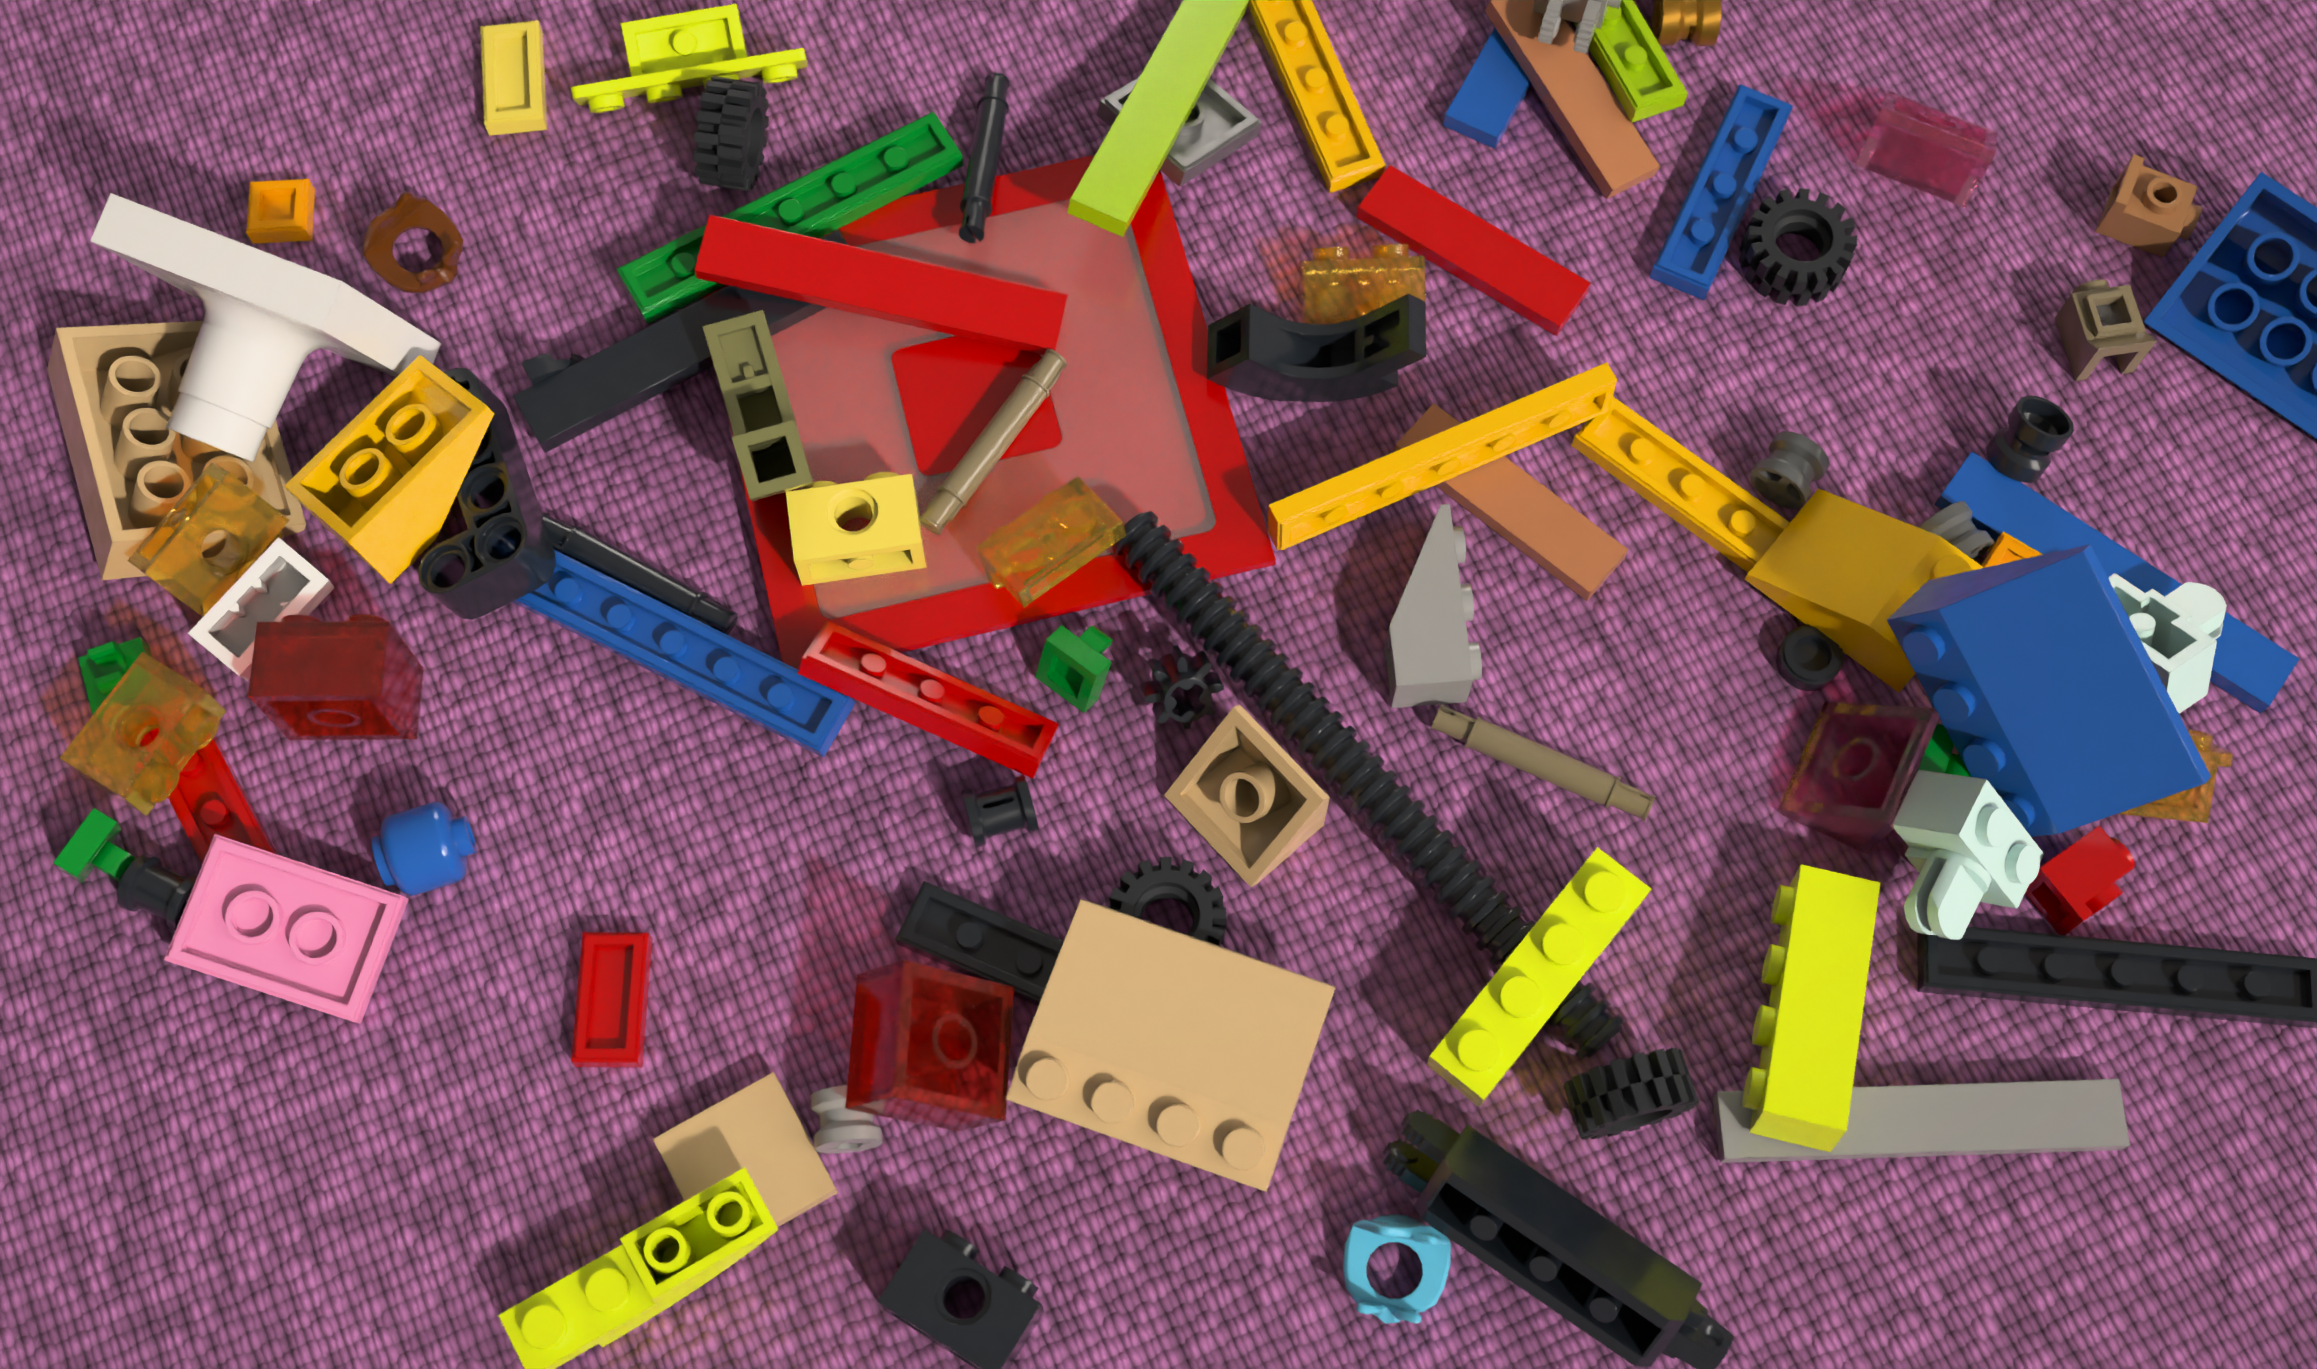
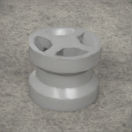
M843 1085L821 1089L810 1095L811 1109L819 1116L820 1129L814 1135V1148L816 1152L829 1154L851 1153L872 1149L883 1143L882 1129L874 1123L873 1115L874 1108L879 1104L877 1087L871 1085Z

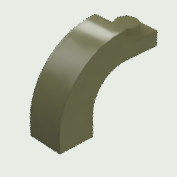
M760 310L702 326L734 435L732 441L750 500L755 501L814 484L764 311Z

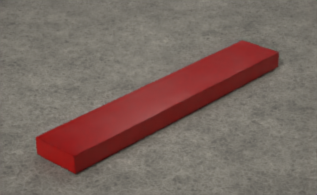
M710 214L694 270L697 279L1044 355L1047 349L1056 351L1068 294Z

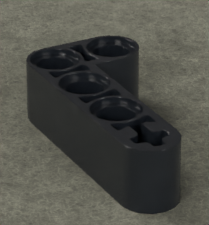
M453 368L444 373L486 404L494 415L457 493L468 530L429 550L421 560L418 576L422 587L444 606L462 619L472 620L482 617L544 585L554 572L556 557L507 408L473 372L466 368Z

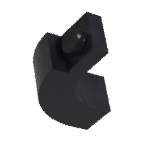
M1409 293L1363 316L1339 323L1306 324L1293 322L1248 304L1208 325L1207 380L1239 393L1269 400L1335 402L1374 395L1397 387L1398 370L1426 358V302Z

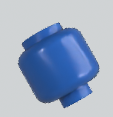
M431 802L384 818L381 823L380 835L372 837L371 842L374 859L385 885L388 887L396 884L404 894L409 896H415L459 882L467 872V856L477 853L474 833L467 817L454 818L450 809L441 802Z

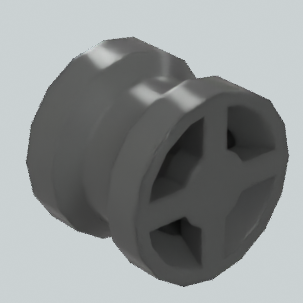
M1782 431L1776 434L1768 448L1770 456L1757 462L1750 474V479L1755 489L1767 500L1784 508L1798 509L1803 507L1811 494V482L1820 480L1830 465L1829 458L1824 450L1813 440L1795 432Z
M1959 501L1942 509L1918 527L1941 536L1974 561L1982 557L1994 545V541L1987 531L1977 530L1972 523L1973 512L1965 501Z

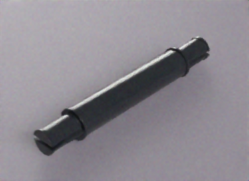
M994 72L993 77L990 74L986 76L984 94L977 104L978 112L964 193L960 201V209L963 216L961 227L959 228V236L968 243H976V238L979 242L984 239L986 218L992 213V199L1006 115L1009 110L1006 96L1010 81L1006 75Z
M546 512L542 513L552 546L560 550L562 554L726 635H729L738 619V613L726 609L724 605L709 598L706 592H701L584 531L580 526L574 527L564 521L551 517Z

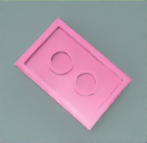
M215 834L164 960L361 1024L409 899L405 896Z

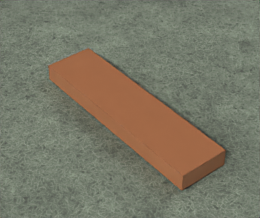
M1490 0L1485 10L1486 14L1606 200L1654 177L1660 165L1589 56L1585 53L1573 51L1575 45L1573 42L1574 33L1567 22L1561 19L1557 36L1553 38L1551 44L1539 42L1538 36L1544 14L1533 11L1535 0Z
M1433 403L1395 444L1394 452L1461 423ZM1505 456L1435 485L1586 601L1591 598L1625 559L1629 550Z

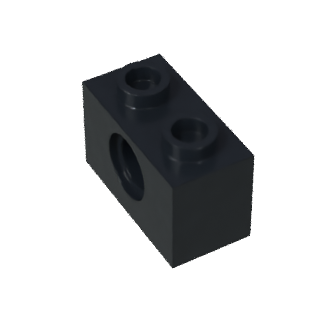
M923 1229L877 1302L884 1311L974 1369H1009L1044 1313L1042 1303L1033 1298L1039 1288L1006 1266H1003L997 1276L978 1264L975 1260L980 1250L950 1230L945 1229L939 1239ZM967 1283L979 1286L984 1291L985 1300L981 1310L976 1315L967 1319H959L948 1313L947 1300L954 1288Z

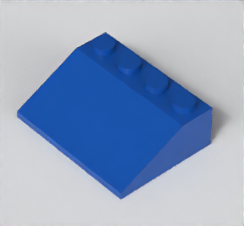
M2260 172L2143 321V324L2316 440L2317 207L2268 175Z
M2091 544L1928 580L1887 619L1971 777L1987 779L2031 837L2060 834L2203 785L2211 777Z

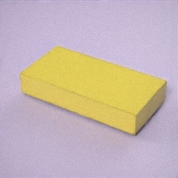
M539 21L480 26L484 125L489 136L547 130L543 32Z

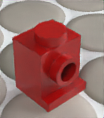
M2099 825L2041 866L2035 880L2029 884L2025 895L2059 935H2067L2090 916L2096 914L2124 893L2116 882L2134 869L2135 862L2126 846L2119 840L2109 837Z

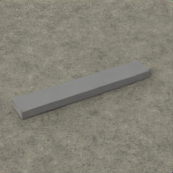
M2119 1079L1853 1087L1847 1131L1831 1152L1749 1133L1753 1109L1742 1106L1744 1091H1717L1713 1095L1720 1163L2123 1150L2130 1146Z

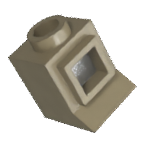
M2103 279L2086 282L2073 290L2055 317L2075 381L2086 380L2103 357L2112 355L2116 356L2121 374L2133 373L2158 341L2146 333L2130 285L2110 287L2108 281Z

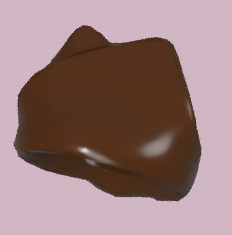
M403 192L396 202L371 220L363 238V254L373 271L390 286L402 292L425 293L452 283L457 276V265L463 251V238L456 225L448 216L426 198L414 196L410 192ZM416 228L429 230L435 234L442 243L443 248L441 259L437 265L418 273L407 271L399 266L393 255L394 242L399 235L407 230Z

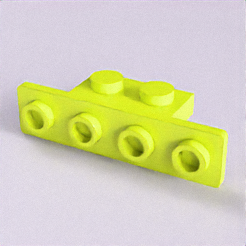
M737 4L621 23L631 77L571 87L573 100L578 105H589L591 113H601L624 108V98L647 95L648 103L680 99L683 97L681 89L700 85L705 86L707 81H711L713 76L739 80L762 75L763 83L766 84L785 82L798 78L796 69L806 68L808 63L804 48L748 57Z

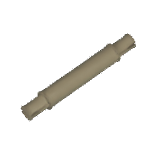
M1047 349L1039 362L1035 363L1027 374L1022 375L1020 382L943 484L938 486L937 494L926 507L925 513L919 517L920 523L933 534L941 535L948 522L954 519L960 509H964L967 506L969 499L1041 403L1049 397V391L1060 378L1059 374L1068 365L1064 357L1058 352Z
M1441 704L1431 726L1432 730L1435 729L1465 742L1466 749H1473L1605 806V809H1608L1609 805L1645 821L1656 798L1655 795L1652 796L1620 782L1621 776L1616 777L1481 719V716L1473 719Z

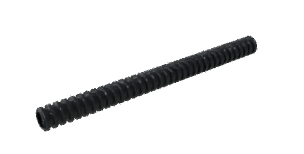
M1143 512L1130 519L1115 535L1112 551L1118 556H1126L1124 564L1131 570H1139L1137 578L1142 583L1152 584L1150 592L1154 597L1165 598L1163 606L1167 611L1178 612L1176 620L1180 625L1191 626L1190 636L1194 640H1204L1203 650L1207 654L1216 653L1218 656L1216 664L1221 669L1229 668L1231 670L1229 678L1234 683L1242 682L1244 684L1242 692L1245 696L1249 698L1255 696L1258 699L1256 702L1257 709L1260 712L1269 711L1271 713L1269 722L1275 727L1282 725L1285 728L1282 736L1287 741L1294 739L1297 741L1296 751L1301 756L1309 754L1312 758L1309 765L1314 770L1322 769L1325 772L1323 777L1327 785L1335 783L1339 787L1337 796L1341 800L1349 798L1353 802L1350 810L1355 815L1363 813L1367 817L1364 825L1369 830L1378 829L1380 832L1378 840L1383 845L1390 842L1394 847L1391 853L1397 860L1404 858L1408 862L1405 868L1410 875L1418 873L1422 877L1419 885L1424 890L1432 888L1436 892L1433 900L1438 905L1443 903L1448 905L1450 910L1447 915L1452 920L1460 918L1464 923L1461 928L1465 935L1473 933L1479 939L1475 946L1480 951L1487 948L1493 954L1489 961L1494 966L1503 965L1536 923L1534 921L1526 923L1521 918L1524 910L1520 906L1512 908L1507 903L1510 895L1505 890L1498 893L1494 889L1493 885L1496 880L1491 875L1486 877L1481 875L1479 870L1482 865L1477 860L1468 861L1465 857L1468 850L1463 845L1455 847L1451 842L1454 835L1450 830L1442 832L1437 827L1440 822L1437 816L1431 815L1428 817L1423 812L1426 807L1422 800L1414 802L1409 797L1412 793L1411 788L1408 785L1400 787L1396 783L1398 774L1394 770L1386 772L1382 768L1385 762L1380 755L1372 757L1368 753L1371 745L1365 740L1358 742L1355 739L1357 730L1353 726L1345 728L1341 724L1344 716L1339 711L1331 713L1328 710L1330 701L1326 697L1317 698L1314 695L1317 687L1312 682L1304 684L1301 681L1303 672L1297 667L1292 669L1288 667L1290 658L1285 653L1277 655L1274 652L1276 643L1272 639L1263 640L1261 638L1263 629L1257 624L1249 625L1250 615L1244 610L1236 611L1237 601L1232 596L1223 597L1224 587L1217 581L1210 583V572L1204 567L1197 569V558L1191 553H1183L1184 544L1178 539H1170L1171 530L1165 525H1157L1158 516L1154 512ZM1579 980L1548 1019L1547 1024L1551 1028H1555L1558 1025L1565 1032L1561 1039L1566 1044L1573 1041L1579 1048L1575 1054L1582 1060L1586 1056L1589 1059L1623 1028L1621 1024L1625 1019L1621 1014L1613 1017L1607 1010L1610 1006L1608 1000L1603 998L1598 1001L1592 994L1596 990L1595 986L1592 983L1584 985Z

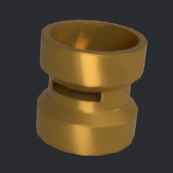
M1654 0L1652 33L1660 46H1674L1679 40L1690 39L1696 46H1714L1716 44L1721 23V0Z

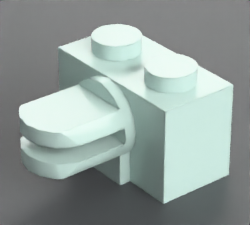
M2114 573L2108 579L2180 714L2208 693L2217 644L2216 639L2221 636L2227 605L2225 600L2215 589L2194 582L2184 583L2165 597L2154 589L2144 593Z
M1918 770L1891 822V826L1909 846L1905 856L1919 872L1904 903V911L1910 928L1921 934L1938 935L1947 939H1961L1979 902L2017 909L2029 884L2035 880L2039 871L2040 861L2044 855L1987 779Z

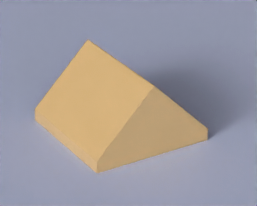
M1241 705L1231 709L1164 794L1170 803L1250 887L1258 884L1324 826L1330 799Z

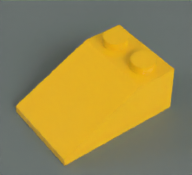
M419 355L290 479L284 487L328 531L391 584L436 540L494 413L486 404L423 356Z
M1818 488L1750 570L1745 580L1804 624L1815 627L1839 644L1845 654L1899 693L1914 676L1915 672L1887 619L1928 580L1984 567L1941 536Z

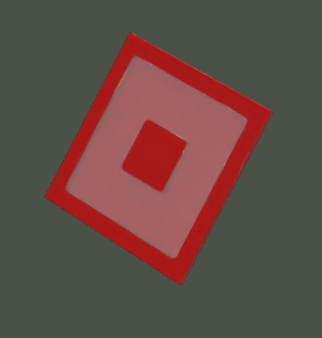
M1095 155L996 176L992 199V213L986 218L985 235L981 242L976 238V243H968L959 236V228L961 227L963 216L960 209V201L963 198L965 183L901 197L837 229L850 246L1068 294L1056 352L1064 357L1068 365L1059 374L1060 378L1049 391V397L1041 403L969 499L967 506L964 509H960L954 519L948 522L941 535L933 534L921 524L927 568L802 586L794 563L786 492L751 501L740 468L783 663L799 670L802 657L826 620L899 653L1152 594L1150 592L1152 584H1144L1137 578L1139 570H1131L1124 564L1126 556H1118L1112 551L1113 539L1118 531L1130 519L1148 511H1152L1158 516V526L1165 525L1171 530V540L1178 539L1184 544V554L1191 553L1197 558V569L1204 567L1210 572L1209 580L1275 565L1276 559L1225 387L1207 380L1208 329L1161 170L1156 175L1123 237L1067 213L1070 198ZM726 285V286H724V287H722V288H720V289H718V290H716V291H714V292H712V293H710V294H708V295L702 297V299L708 297L709 295H711V294H713V293H715V292H717V291H719V290H721V289H723V288H725V287H727V286H729V285ZM829 307L771 336L813 482L831 481L836 484L863 481L867 476L878 472H893L898 475L912 474L919 516L925 513L926 507L938 492V486L943 484L1020 382L1022 375L1027 374L1043 356L1042 354ZM856 517L848 520L842 526V529L858 531L865 528L870 520Z

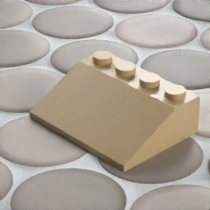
M203 321L56 328L47 371L101 580L169 574L276 540L278 537H286L305 529L306 522L300 502L284 487L293 477L276 419L272 428H267L254 462L166 428L180 395L178 388Z
M1081 899L1028 1031L1006 1100L1267 1192L1336 986Z

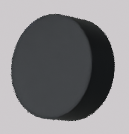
M1810 625L1800 626L1790 631L1780 644L1776 654V665L1782 678L1791 686L1804 691H1816L1828 686L1841 670L1844 661L1843 649L1840 648L1839 644Z

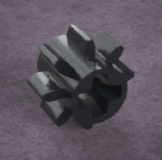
M1173 645L1172 653L1163 656L1159 660L1152 658L1148 660L1152 670L1153 681L1140 684V690L1146 702L1154 703L1152 711L1158 723L1162 724L1171 717L1176 721L1182 722L1185 729H1190L1193 721L1200 719L1205 714L1213 716L1216 713L1211 704V694L1224 690V685L1217 673L1209 672L1212 664L1206 652L1202 650L1192 658L1182 653L1178 645Z

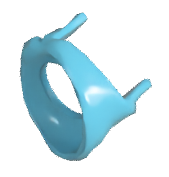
M1388 1214L1378 1216L1372 1220L1357 1221L1352 1226L1346 1240L1343 1259L1345 1287L1357 1303L1356 1310L1366 1315L1373 1314L1385 1324L1398 1323L1401 1320L1415 1324L1421 1323V1316L1417 1313L1424 1312L1436 1305L1445 1287L1451 1264V1242L1448 1237L1432 1226H1427L1407 1215ZM1388 1242H1400L1410 1246L1418 1254L1422 1263V1277L1419 1285L1411 1294L1402 1298H1387L1378 1294L1370 1286L1367 1279L1366 1265L1370 1254L1378 1246Z

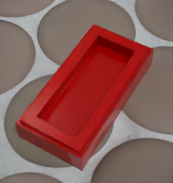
M582 932L571 1063L575 1067H643L652 937L649 933Z

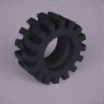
M713 76L711 81L708 80L705 85L706 93L702 92L700 98L702 108L697 110L696 121L698 122V131H694V142H697V148L693 152L694 162H697L695 173L696 176H699L698 181L700 184L749 191V189L752 190L755 187V181H758L760 176L759 165L762 166L764 161L763 147L767 145V137L765 136V129L769 123V116H766L768 99H765L767 92L761 83Z
M1799 188L1794 199L1791 198L1789 189L1778 192L1775 201L1771 196L1767 197L1762 201L1759 210L1756 209L1741 241L1739 250H1742V253L1739 257L1741 268L1748 267L1745 278L1750 285L1759 279L1762 281L1757 292L1766 298L1770 291L1774 290L1779 293L1775 303L1786 305L1790 295L1795 296L1796 306H1807L1811 295L1817 303L1826 298L1829 290L1833 293L1839 286L1855 255L1853 252L1857 246V236H1851L1855 228L1852 218L1840 221L1846 209L1839 202L1832 209L1826 207L1829 196L1820 192L1816 201L1808 199L1810 189ZM1782 234H1798L1806 237L1818 248L1819 257L1814 261L1794 260L1780 251L1776 245V238Z
M1160 857V865L1151 866L1148 859L1138 863V872L1132 875L1128 870L1120 878V887L1118 889L1113 888L1109 897L1110 909L1141 919L1142 913L1152 902L1166 898L1174 899L1181 902L1191 914L1193 923L1187 935L1218 946L1223 944L1226 908L1223 907L1222 892L1219 886L1214 889L1212 886V876L1204 869L1200 874L1193 871L1194 863L1183 859L1181 866L1171 864L1172 857Z
M1677 1048L1657 1049L1648 1054L1642 1052L1634 1054L1628 1059L1622 1060L1620 1058L1610 1061L1609 1065L1596 1066L1588 1069L1589 1072L1577 1074L1563 1085L1579 1136L1584 1140L1589 1138L1599 1139L1606 1135L1607 1137L1615 1136L1623 1131L1629 1130L1631 1132L1648 1124L1654 1125L1662 1122L1663 1119L1674 1118L1681 1115V1112L1690 1111L1699 1104L1682 1050Z

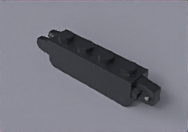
M1417 1109L1415 1112L1406 1114L1401 1122V1134L1405 1136V1141L1398 1139L1393 1143L1389 1142L1383 1151L1384 1161L1382 1163L1387 1166L1386 1169L1390 1170L1392 1174L1398 1175L1401 1181L1421 1194L1414 1204L1421 1220L1635 1367H1651L1661 1353L1673 1359L1678 1358L1696 1369H1716L1728 1353L1734 1335L1707 1314L1708 1310L1696 1299L1703 1283L1468 1124L1460 1134L1439 1119H1434L1432 1115H1428L1425 1111L1420 1112Z

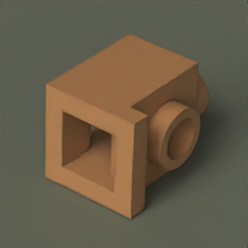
M2133 154L2112 186L2095 232L2163 258L2177 238L2188 240L2197 225L2203 207L2192 203L2198 186L2143 166L2145 158Z

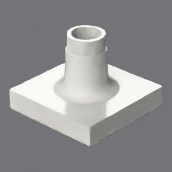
M110 193L90 240L96 245L203 301L205 310L204 320L178 388L180 395L166 428L251 462H254L267 428H272L301 364L311 352L321 348L397 377L419 355L433 364L441 346V343L343 281Z

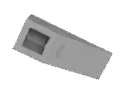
M1450 504L1440 505L1388 629L1384 655L1391 708L1467 702L1473 681L1480 680L1482 676L1479 643L1468 642L1466 621H1472L1474 616L1472 588L1470 583H1460L1458 564L1465 563L1466 559L1465 535L1462 526H1453Z

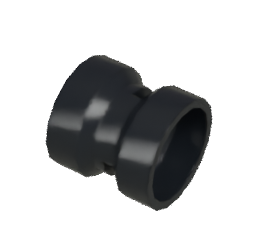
M2028 395L2021 397L2008 415L2009 426L2001 428L1996 432L1986 447V455L1990 463L2005 476L2025 483L2038 481L2051 463L2050 453L2061 450L2074 432L2073 422L2062 408L2050 400L2039 396Z

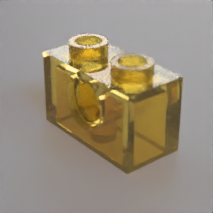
M211 462L128 559V562L204 617L278 537L282 540L283 533L281 530L288 523L289 519L230 472ZM224 530L226 543L223 550L214 557L203 558L201 547L204 539L214 531Z
M142 652L64 751L60 759L85 779L147 816L156 803L164 801L173 792L179 780V773L194 753L212 741L218 731L220 719L226 713V710L203 688ZM155 728H159L157 737L150 744L140 747L141 740L145 734Z

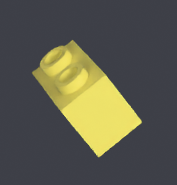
M878 472L867 476L863 481L836 484L831 481L813 482L814 484L804 486L801 490L786 492L794 563L802 586L927 568L918 502L912 474L898 475L893 472ZM856 517L870 520L865 528L858 531L842 529V526L848 520Z

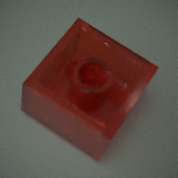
M355 614L347 617L346 621L321 622L307 615H287L282 617L281 622H257L248 697L289 740L417 739L424 668L391 623L378 616Z
M901 960L857 974L845 1109L952 1131H962L1006 1121L1014 987L907 960Z

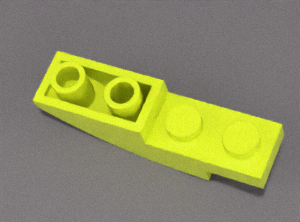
M744 1167L621 1237L622 1245L498 1316L524 1369H556L597 1344L605 1347L666 1310L729 1268L779 1229L747 1169Z

